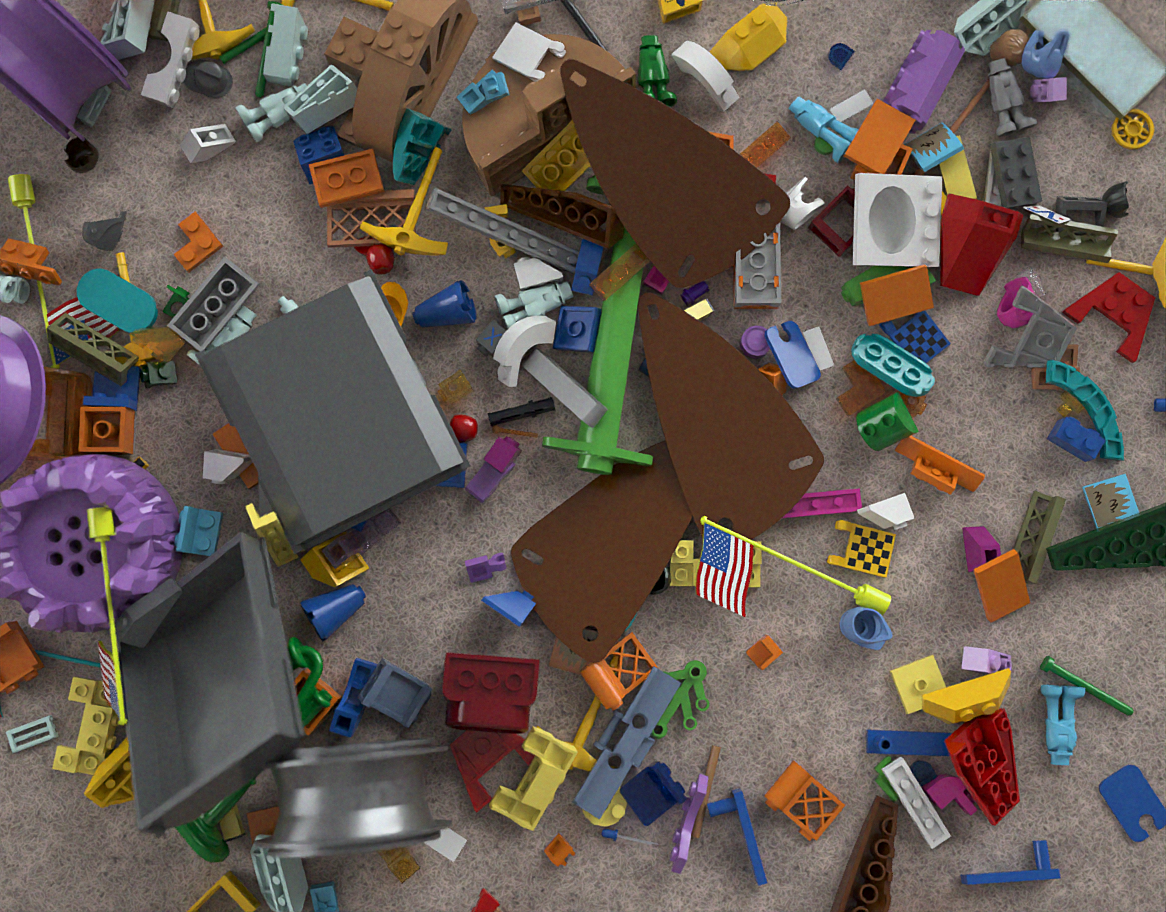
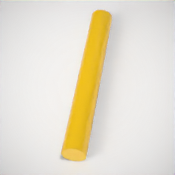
M1110 259L1109 263L1086 260V264L1148 275H1153L1154 273L1153 266L1114 259Z

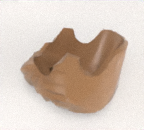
M1021 29L1006 31L990 46L989 51L992 61L1005 58L1007 65L1011 67L1022 63L1023 51L1029 41V37Z

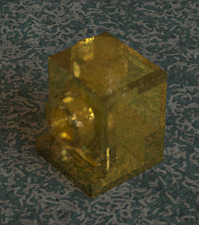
M459 369L455 374L438 384L441 389L437 392L444 402L448 400L453 405L474 390L461 369ZM456 384L457 389L451 391L449 389L450 385Z

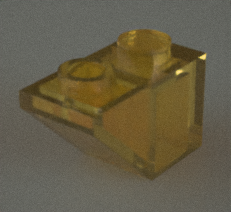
M168 326L135 329L131 333L134 336L133 341L142 348L147 346L153 351L151 355L160 362L165 360L169 363L186 342L185 339Z

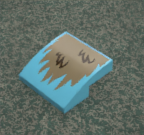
M943 122L904 144L913 148L910 156L914 158L917 166L924 172L964 150L962 143Z
M1126 474L1082 487L1096 529L1139 513Z

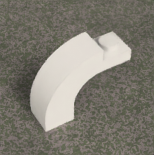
M686 41L671 54L682 72L694 76L702 83L720 111L724 112L740 98L732 86L734 81L729 73L702 46Z
M530 316L519 320L503 334L497 344L493 357L494 360L500 363L498 368L499 381L508 387L517 386L519 366L523 355L536 344L553 343L556 321L546 316Z

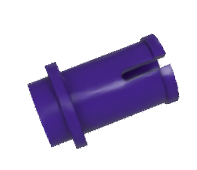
M702 281L689 289H684L680 296L686 305H693L696 299L709 292L710 289H708L707 283Z

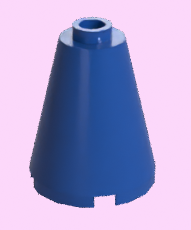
M463 280L456 281L417 305L415 312L412 313L415 323L419 324L422 328L474 323L477 319L473 298L470 299L467 294L470 291Z
M352 584L303 600L300 604L309 622L313 625L315 632L323 642L365 604L363 599L366 598V595L360 586L355 587Z

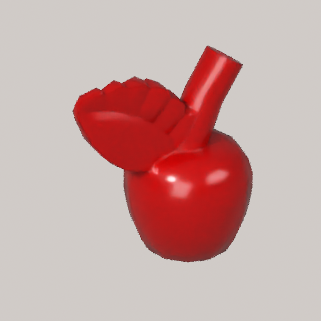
M385 244L354 247L357 252L366 256L368 265L373 273L383 275L393 269L395 257L391 247Z
M462 414L454 415L451 418L450 426L458 442H468L476 438L478 433L476 419Z

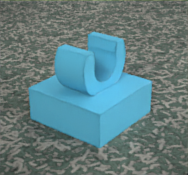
M502 72L491 74L481 79L485 98L489 103L510 95L505 76Z

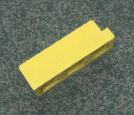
M960 135L956 136L962 143ZM964 150L939 164L947 196L950 193L977 199Z

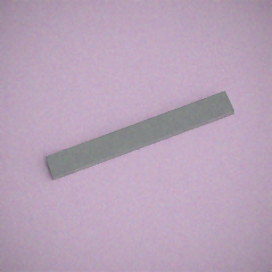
M433 189L426 208L427 211L575 275L579 256L578 250L442 190Z

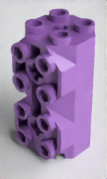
M921 30L883 100L886 104L915 119L909 133L914 134L917 130L924 128L965 52L963 46L961 49L959 48L960 41L958 38L942 30H936L935 34H930L931 30H926L925 32Z

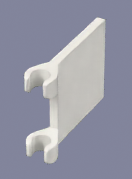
M515 22L492 59L526 76L533 82H537L545 76L543 71L536 69L547 52L550 51L555 56L563 58L566 50H564L565 46L563 43L552 41Z

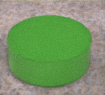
M816 137L814 147L818 153L828 155L833 152V147L820 137Z

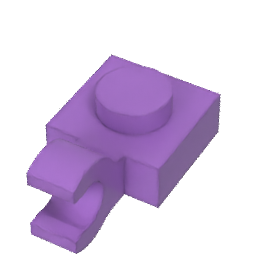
M503 553L493 555L490 560L485 555L465 561L471 583L492 578V572L507 569Z

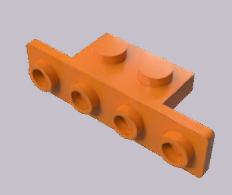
M8 238L0 249V271L8 275L22 276L28 280L42 281L45 284L60 286L62 283L55 269L42 266L50 254L47 247Z
M913 436L901 440L895 448L896 452L914 461L910 474L950 495L955 490L956 484L974 492L985 478V474Z

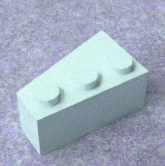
M114 0L110 9L113 15L109 24L104 23L102 30L105 33L100 43L117 60L145 52L155 0Z
M271 3V11H274L275 15L274 23L269 25L268 32L272 33L270 47L266 46L263 75L268 83L293 87L294 81L299 78L298 62L303 58L304 48L302 44L303 39H307L308 27L305 25L298 8Z
M331 64L283 108L296 125L308 134L354 107L358 88L348 77Z

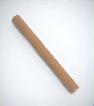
M715 745L711 747L705 776H708L706 795L698 810L691 836L695 838L700 837L721 747Z

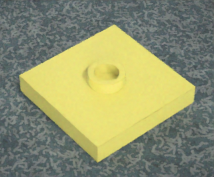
M933 655L890 670L906 714L922 709V695L946 688Z

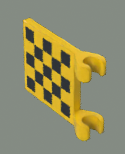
M844 520L836 521L835 529L850 532L845 557L829 555L827 563L887 578L896 534Z

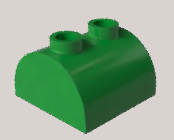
M899 392L858 412L856 417L857 427L863 440L874 451H881L919 432Z

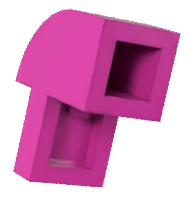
M941 774L932 778L922 787L925 794L940 809H943L954 799L964 813L971 816L977 811V808L973 805L975 800L967 791L963 792L966 787L960 778L956 776Z

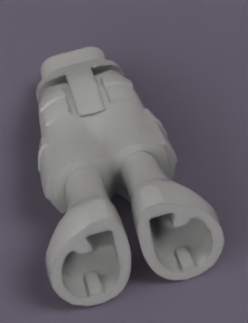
M1002 58L988 63L990 68L988 77L989 89L992 95V108L994 113L999 114V127L996 130L998 137L1020 132L1037 125V119L1035 117H1026L1021 109V106L1025 104L1022 90L1018 87L1011 66H1007L1006 59ZM1008 109L1012 112L1013 122L1010 120Z

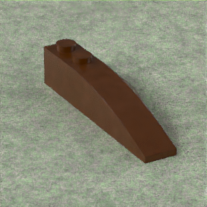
M508 184L500 186V205L507 204V208L607 249L623 239L624 225L618 218L616 209L610 205L577 192Z
M878 795L875 797L846 865L830 912H888L891 904L890 888L893 881L892 863L895 856L894 837L897 831L898 804Z

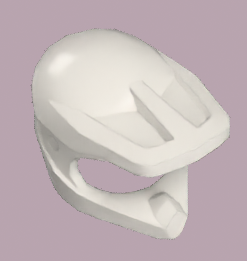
M806 177L786 192L790 198V208L780 222L793 230L804 224L825 204L820 198L815 199L812 203H804L801 200L804 196L801 190L808 180Z

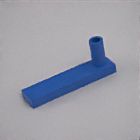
M867 729L866 753L949 756L944 740L952 733Z
M740 788L731 790L733 797L707 804L709 815L714 817L737 811L755 881L758 886L767 884L743 792Z
M1047 840L1032 841L1036 862L1035 870L961 874V884L1061 879L1059 869L1051 868Z

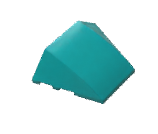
M406 108L395 142L393 154L394 179L399 182L415 185L429 163V155L435 147H441L438 142L444 133L449 135L452 129L424 114Z

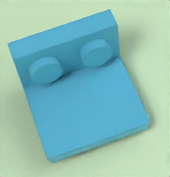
M184 506V510L179 515L180 532L175 537L176 551L211 556L216 552L223 513Z

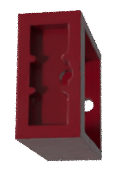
M848 185L813 219L808 227L839 258L853 244L854 235L845 242L823 220L843 200L854 208L855 188H850Z

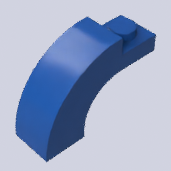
M585 239L582 240L571 291L588 295L594 294L605 247Z
M360 658L354 660L347 687L338 707L335 709L329 731L350 738L354 735L366 708L357 697L378 664Z

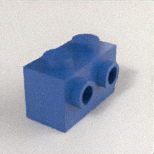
M1073 417L1057 420L1047 440L1084 462L1094 460L1106 441L1100 437V433L1090 428L1086 429L1080 425V421Z

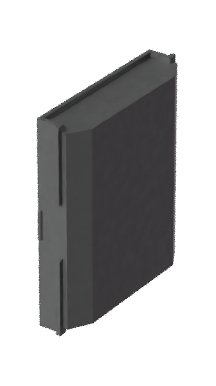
M372 269L364 272L365 278L335 289L216 347L209 353L203 350L195 354L230 426L236 427L261 477L259 484L273 512L280 521L294 554L303 552L471 467L436 396L429 394L426 388L427 383L414 358L410 357L405 347L407 338Z
M242 532L238 533L179 580L177 584L183 591L144 648L120 642L117 638L125 720L128 719L126 731L138 832L154 834L155 838H160L166 834L165 830L194 821L268 769L263 768L266 764L276 763L295 750L304 736L266 539L264 537L257 539Z

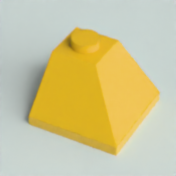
M346 532L313 547L300 559L313 579L335 588L370 569Z

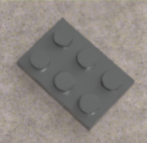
M1030 137L990 144L1001 206L1013 208L1043 202Z

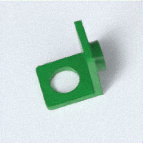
M167 285L166 288L173 292V295L163 309V313L174 318L176 314L171 311L172 305L175 302H180L184 306L190 299L188 297L189 292L179 286L175 289Z

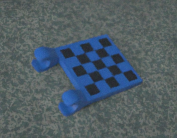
M926 311L914 313L915 316L897 330L891 320L879 324V327L896 345L925 363L951 344Z

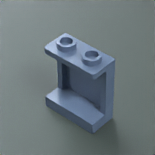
M382 658L357 698L361 704L369 708L371 706L397 720L404 727L409 728L418 719L419 710L422 705L429 701L432 688L426 682Z

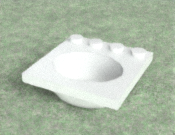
M855 174L853 265L916 267L925 264L927 267H939L942 176Z

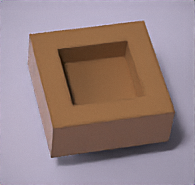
M536 0L515 3L520 25L524 26L541 21Z

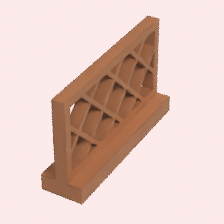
M414 189L384 190L385 192L327 206L328 248L383 244L375 238L371 239L372 236L367 235L363 240H357L353 235L360 229L361 223L363 221L367 222L371 217L379 222L378 227H389L386 223L395 216L401 222L397 227L403 228L405 220L397 213L402 208L411 207L416 197ZM380 209H387L390 214L383 220L375 215ZM358 210H365L368 215L361 221L353 216ZM333 211H343L347 214L339 222L333 219ZM351 218L357 225L348 232L342 225ZM338 229H341L346 234L342 240L333 241V234Z

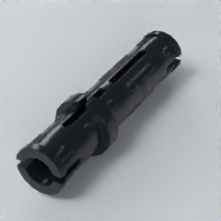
M553 397L535 402L530 400L527 404L488 413L491 427L530 416L535 418L538 414L556 411Z

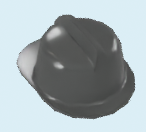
M202 59L193 60L187 64L185 69L186 77L183 82L190 90L211 98H220L228 94L232 88V75L223 66Z

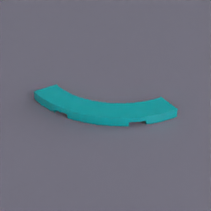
M1048 360L1045 383L1058 386L1073 395L1090 415L1096 431L1100 433V437L1106 440L1100 449V458L1124 461L1122 432H1119L1115 420L1117 416L1105 394L1088 376L1085 377L1076 371V368L1059 361Z

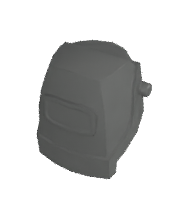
M121 211L117 218L93 222L84 221L82 227L84 241L97 247V249L114 251L123 233L127 211Z

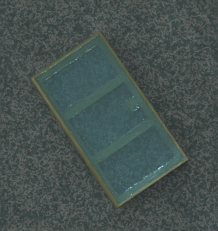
M1038 0L1019 19L1032 33L1035 30L1044 32V45L1051 42L1059 30L1070 33V39L1062 63L1119 120L1128 114L1166 76V64L1101 0Z

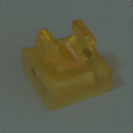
M1066 391L1059 396L1064 403L1058 407L1057 411L1063 417H1066L1072 409L1079 414L1085 408Z

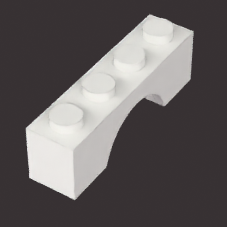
M167 11L161 33L168 39L171 45V58L164 69L157 73L147 74L141 95L150 101L173 108L174 103L179 99L181 82L186 77L185 69L187 63L193 55L192 47L194 41L199 37V25L190 18Z

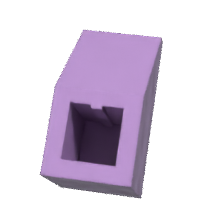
M1067 77L1033 80V85L1030 87V96L1033 98V102L1066 100Z
M964 646L961 667L963 670L988 675L1007 668L1011 670L1012 668L1011 655L991 649Z

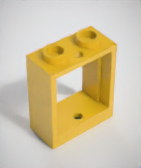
M229 871L187 912H199L198 910L221 887L226 890L245 912H254L261 903Z

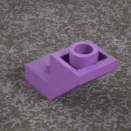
M485 462L466 486L465 490L483 503L495 492L499 482L513 470L516 464L513 462L505 472H500Z

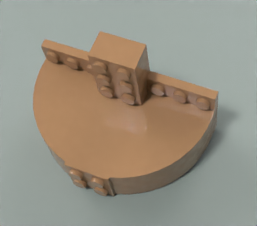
M397 0L393 8L390 9L379 32L343 17L324 55L330 65L332 64L334 67L356 77L359 76L360 82L354 107L350 109L337 134L338 138L363 150L373 148L376 156L393 163L397 132L406 108L430 118L478 24V17L471 12L470 4L467 0ZM444 23L443 29H442V32H441V36H440V40H439L440 28H441V25ZM425 50L428 67L426 73L419 65ZM421 85L420 89L405 101L409 88Z
M562 34L542 35L552 41L563 43L566 53L563 58H559L548 51L536 69L543 71L545 76L537 82H533L526 76L494 61L492 57L495 52L491 53L485 59L486 63L478 71L472 82L477 84L492 69L496 73L502 72L505 76L510 95L489 103L471 115L463 106L462 115L463 134L471 162L489 195L493 197L498 194L502 184L512 185L526 175L522 170L553 140V137L572 121L560 75V68L563 62L568 59L577 60L636 88V73L632 67L625 69L612 54L593 42ZM574 71L570 79L579 86H584L586 78Z

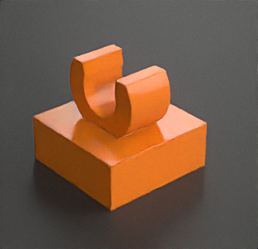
M559 833L544 850L551 862L557 867L560 864L566 866L568 863L565 861V858L569 854L575 855L571 845Z

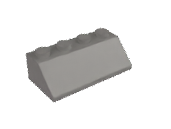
M224 257L167 326L200 352L205 351L260 284Z

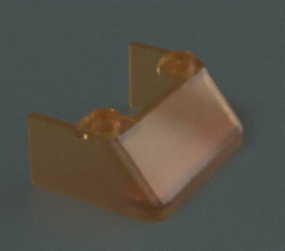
M44 367L45 396H48L46 439H35L25 460L56 461L72 456L87 455L86 453L79 452L80 407H87L83 405L84 396H91L92 381L83 372Z

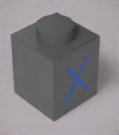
M492 320L476 338V343L479 345L477 349L486 357L488 355L494 357L497 344L506 330Z

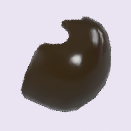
M78 137L71 139L64 147V151L67 154L65 162L71 170L76 173H87L95 168L99 158L98 150L86 138L84 141Z

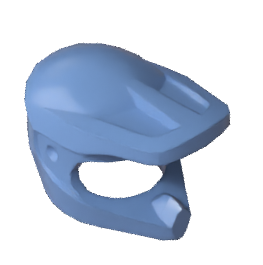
M1035 30L1023 51L1022 67L1024 71L1036 78H1054L1061 67L1070 39L1068 31L1059 30L1053 40L1044 46V32Z
M855 607L847 610L840 619L839 624L842 634L861 647L880 650L885 641L893 637L882 615L874 609Z

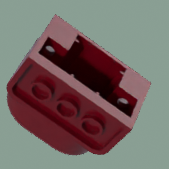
M446 652L442 687L444 698L447 701L445 725L452 729L507 734L526 733L529 730L530 708L535 703L537 697L540 660Z

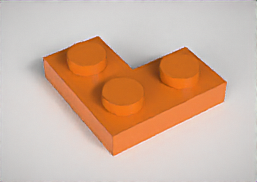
M195 211L178 224L191 241L173 255L189 273L220 250L223 245Z

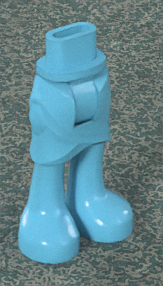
M799 96L790 105L789 110L795 114L794 118L805 129L813 133L817 138L824 139L833 147L832 158L836 163H840L844 159V154L859 129L851 128L836 120V117L827 112L821 105L810 100L805 101ZM830 127L831 129H833L834 131H836L838 134H840L843 138L839 137L838 135H836V134L833 133L832 131L828 130L827 128Z
M1041 685V693L1045 696L1048 718H1045L1046 745L1048 753L1051 754V764L1069 765L1070 756L1073 755L1072 751L1076 746L1077 740L1074 719L1075 701L1084 697L1085 688L1067 685ZM1060 696H1062V719L1058 718Z

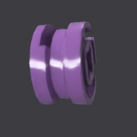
M756 325L745 330L740 339V348L744 355L752 359H758L768 353L770 347L765 339L766 328Z

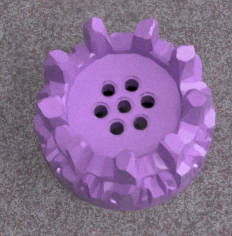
M87 454L62 458L61 460L51 461L42 465L41 468L34 471V474L20 478L10 489L0 492V503L2 505L0 510V598L20 602L24 611L30 614L28 622L32 628L59 633L72 630L73 633H94L110 629L103 561L101 562L97 558L98 550L101 551V543H96L95 538H90L87 509L98 507L112 509L115 536H110V541H106L114 623L126 608L168 579H176L183 552L176 551L177 547L175 546V537L180 532L181 526L179 524L177 507L160 481L147 470L131 461L105 454ZM76 517L81 521L79 528L74 523ZM56 530L61 532L62 537L60 541L55 537ZM77 540L81 541L83 545L81 551L76 548ZM58 553L63 557L62 564L57 561ZM79 563L84 567L83 574L79 573L77 569Z

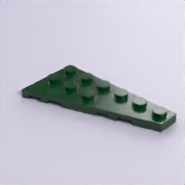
M1166 503L1047 547L1046 550L1052 569L1062 571L1090 568L1166 567Z

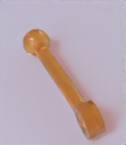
M498 425L492 427L494 434L501 432L538 438V433L504 429Z

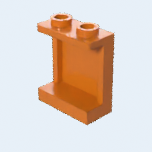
M17 621L6 622L0 626V693L6 692V694H10L20 688L19 683L24 680L28 682L39 675L38 671L45 667Z

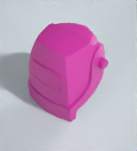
M1027 277L1016 278L1004 286L1006 293L997 309V316L1004 326L1012 329L1026 326L1033 314L1016 308L1012 304L1021 286L1026 287L1035 294Z

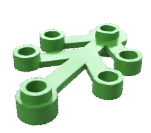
M693 660L688 662L683 670L669 673L663 671L675 680H685L677 689L657 725L663 728L662 732L656 734L653 730L651 733L652 737L661 739L667 734L666 725L680 704L684 716L683 726L687 730H694L696 728L697 721L692 714L688 691L694 685L697 697L695 706L698 710L705 711L709 708V701L705 698L702 683L707 675V669L702 662ZM695 667L700 670L698 676H693L691 673ZM702 699L706 701L704 708L698 706V702ZM688 719H693L694 725L692 727L686 726Z

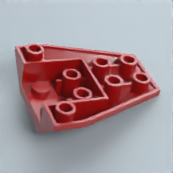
M948 193L941 217L940 286L980 296L1017 238L1024 215L1018 211L992 203Z
M1000 708L992 714H983L964 722L944 740L958 777L988 821L994 826L1020 802L1012 729L1005 708Z

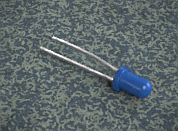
M610 829L602 830V836L613 839V841H616L617 837L640 843L658 845V843L618 835L617 829L615 831Z

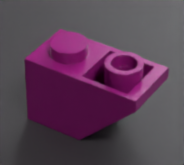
M498 437L483 460L500 472H505L522 452L518 448L520 443L511 437Z
M984 526L962 528L968 572H974L973 569L1001 556L1000 545Z

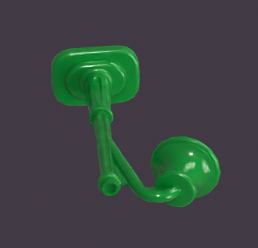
M291 637L286 646L292 673L299 667L310 669V675L297 696L302 726L304 728L323 708L330 706L332 696L325 689L319 692L315 687L323 671V660L320 653L312 647L304 646L298 638ZM255 778L194 821L175 827L195 853L209 863L223 862L230 855L229 846L222 838L217 824L236 805L251 785L256 784Z

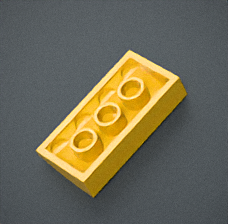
M573 120L522 170L536 188L566 191L591 167Z

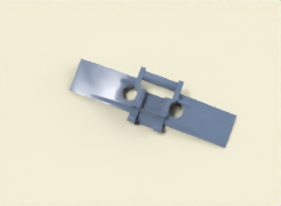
M653 666L625 714L616 709L612 712L614 714L600 739L593 744L602 752L572 803L598 819L602 817L631 766L640 768L650 747L656 742L650 735L681 684L679 681ZM637 715L645 718V725L642 728H636L632 725V720ZM622 720L628 723L617 745L611 750L606 745ZM613 755L621 758V765L618 768H611L608 764L609 758Z

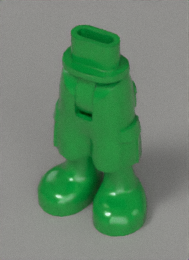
M657 35L642 36V44L639 47L638 84L643 88V93L654 99L655 95L652 91V85L656 86L657 100L668 107H672L677 103V96L666 89V85L670 82V76L665 63L662 45L659 43Z

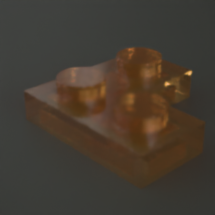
M855 360L842 368L854 387L838 396L836 400L848 417L886 393L878 378L858 365Z

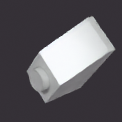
M222 124L190 129L179 146L190 163L209 160L235 144L236 140L227 126Z
M523 257L518 259L517 263H514L521 291L529 287L537 288L547 284H554L555 282H558V284L563 283V275L560 271L536 258Z
M220 449L204 451L203 478L211 479L214 484H225L226 480L235 479L253 461L249 454Z
M905 493L857 510L859 515L884 529L893 526L894 530L908 526L906 521L914 519Z

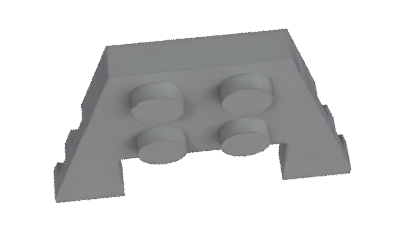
M1021 286L1012 304L1016 308L1033 314L1015 351L1012 352L992 345L984 361L986 367H994V365H1004L1005 367H1047L1048 360L1060 362L1077 329L1072 322L1026 287Z

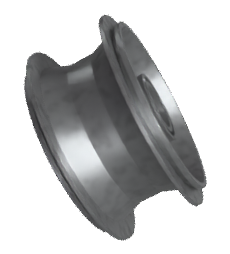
M435 737L295 749L278 762L266 764L263 768H270L279 791V818L273 836L255 840L254 847L268 848L267 855L273 857H308L403 847L440 838V830L452 827L453 823L451 820L433 819L425 800L424 773L430 753L448 750L447 746L430 747V743L435 742Z

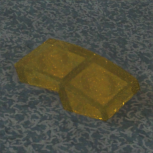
M405 846L376 850L385 860L390 871L401 883H404L420 869V866Z

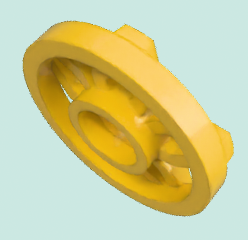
M1132 109L1128 114H1136L1138 116L1132 120V117L1126 114L1124 118L1128 121L1127 123L1124 122L1123 118L1119 120L1116 117L1112 124V136L1120 146L1129 150L1139 149L1152 139L1154 124L1150 116L1144 111ZM1118 121H1120V124L1122 125L1119 128H1117ZM1145 121L1148 125L1149 131L1143 128ZM1130 138H1133V144L1130 143ZM1138 139L1145 140L1143 143L1137 144Z

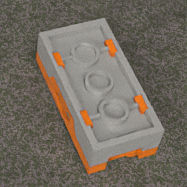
M780 223L776 225V228L768 237L764 233L765 239L761 244H755L752 241L751 244L757 248L742 260L740 250L736 252V264L733 265L734 309H778L781 305Z

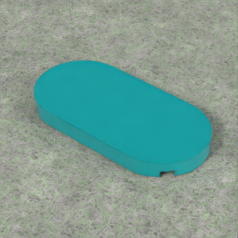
M100 268L93 269L85 273L78 282L77 298L80 304L85 309L131 334H139L142 331L149 330L155 324L158 317L155 299L147 292L112 272Z
M862 334L856 338L851 349L854 360L858 365L901 393L913 397L924 396L935 383V378L931 374L933 371L919 358L879 334Z

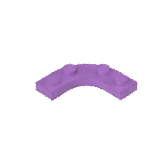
M699 774L696 782H692L690 785L689 797L685 796L683 800V818L680 828L675 829L672 842L676 843L670 854V861H673L672 872L681 874L686 864L691 832L698 810L706 795L708 776Z

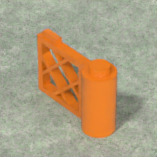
M633 632L617 642L606 655V657L609 655L619 656L617 668L609 667L603 659L598 663H589L579 672L606 710L611 708L614 711L624 703L622 701L624 696L645 681L653 666L658 668ZM628 640L635 646L634 655L623 653L624 643ZM623 657L634 659L632 671L621 669ZM638 660L646 661L651 669L645 673L637 672ZM621 673L632 675L631 684L627 688L620 682Z
M794 760L764 795L767 798L765 803L775 812L777 809H780L800 826L801 829L798 832L809 841L812 838L817 841L845 807L844 803ZM813 783L818 788V797L806 798V789ZM824 800H833L837 804L832 812H823ZM818 801L819 813L808 814L807 802ZM795 803H803L804 815L794 816L789 810ZM820 817L819 828L815 832L811 831L808 825V818Z

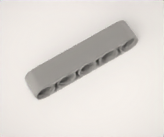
M535 348L522 365L590 427L594 428L608 410L540 349Z

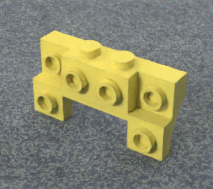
M680 540L671 556L669 568L671 583L669 586L695 587L700 559H693L692 540ZM754 541L762 545V541ZM756 547L753 548V568L749 587H760L762 550Z
M73 677L68 700L86 703L76 747L57 746L52 769L94 775L97 767L110 755V750L115 746L116 736H114L120 719L115 710L105 700L103 682L101 680Z
M533 726L522 747L525 751L534 754L535 757L516 791L499 785L489 803L491 810L505 815L521 827L532 831L537 826L548 804L553 801L557 788L563 783L566 772L578 753L573 745L558 740L551 733Z

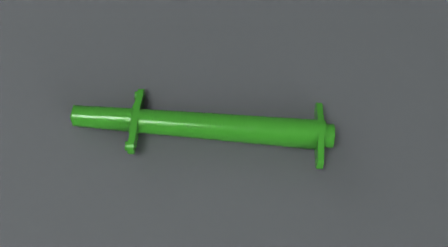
M595 175L587 179L586 189L588 191L605 195ZM625 227L623 239L614 244L586 389L608 410L594 428L581 420L577 441L554 437H543L542 447L578 456V470L602 475H612L614 463L652 466L653 456L616 448L645 254Z

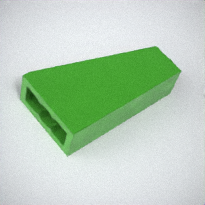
M873 266L844 283L841 287L842 297L847 303L850 302L852 306L864 304L860 287L861 282L913 267ZM928 269L929 281L931 286L936 280L933 277L930 270Z

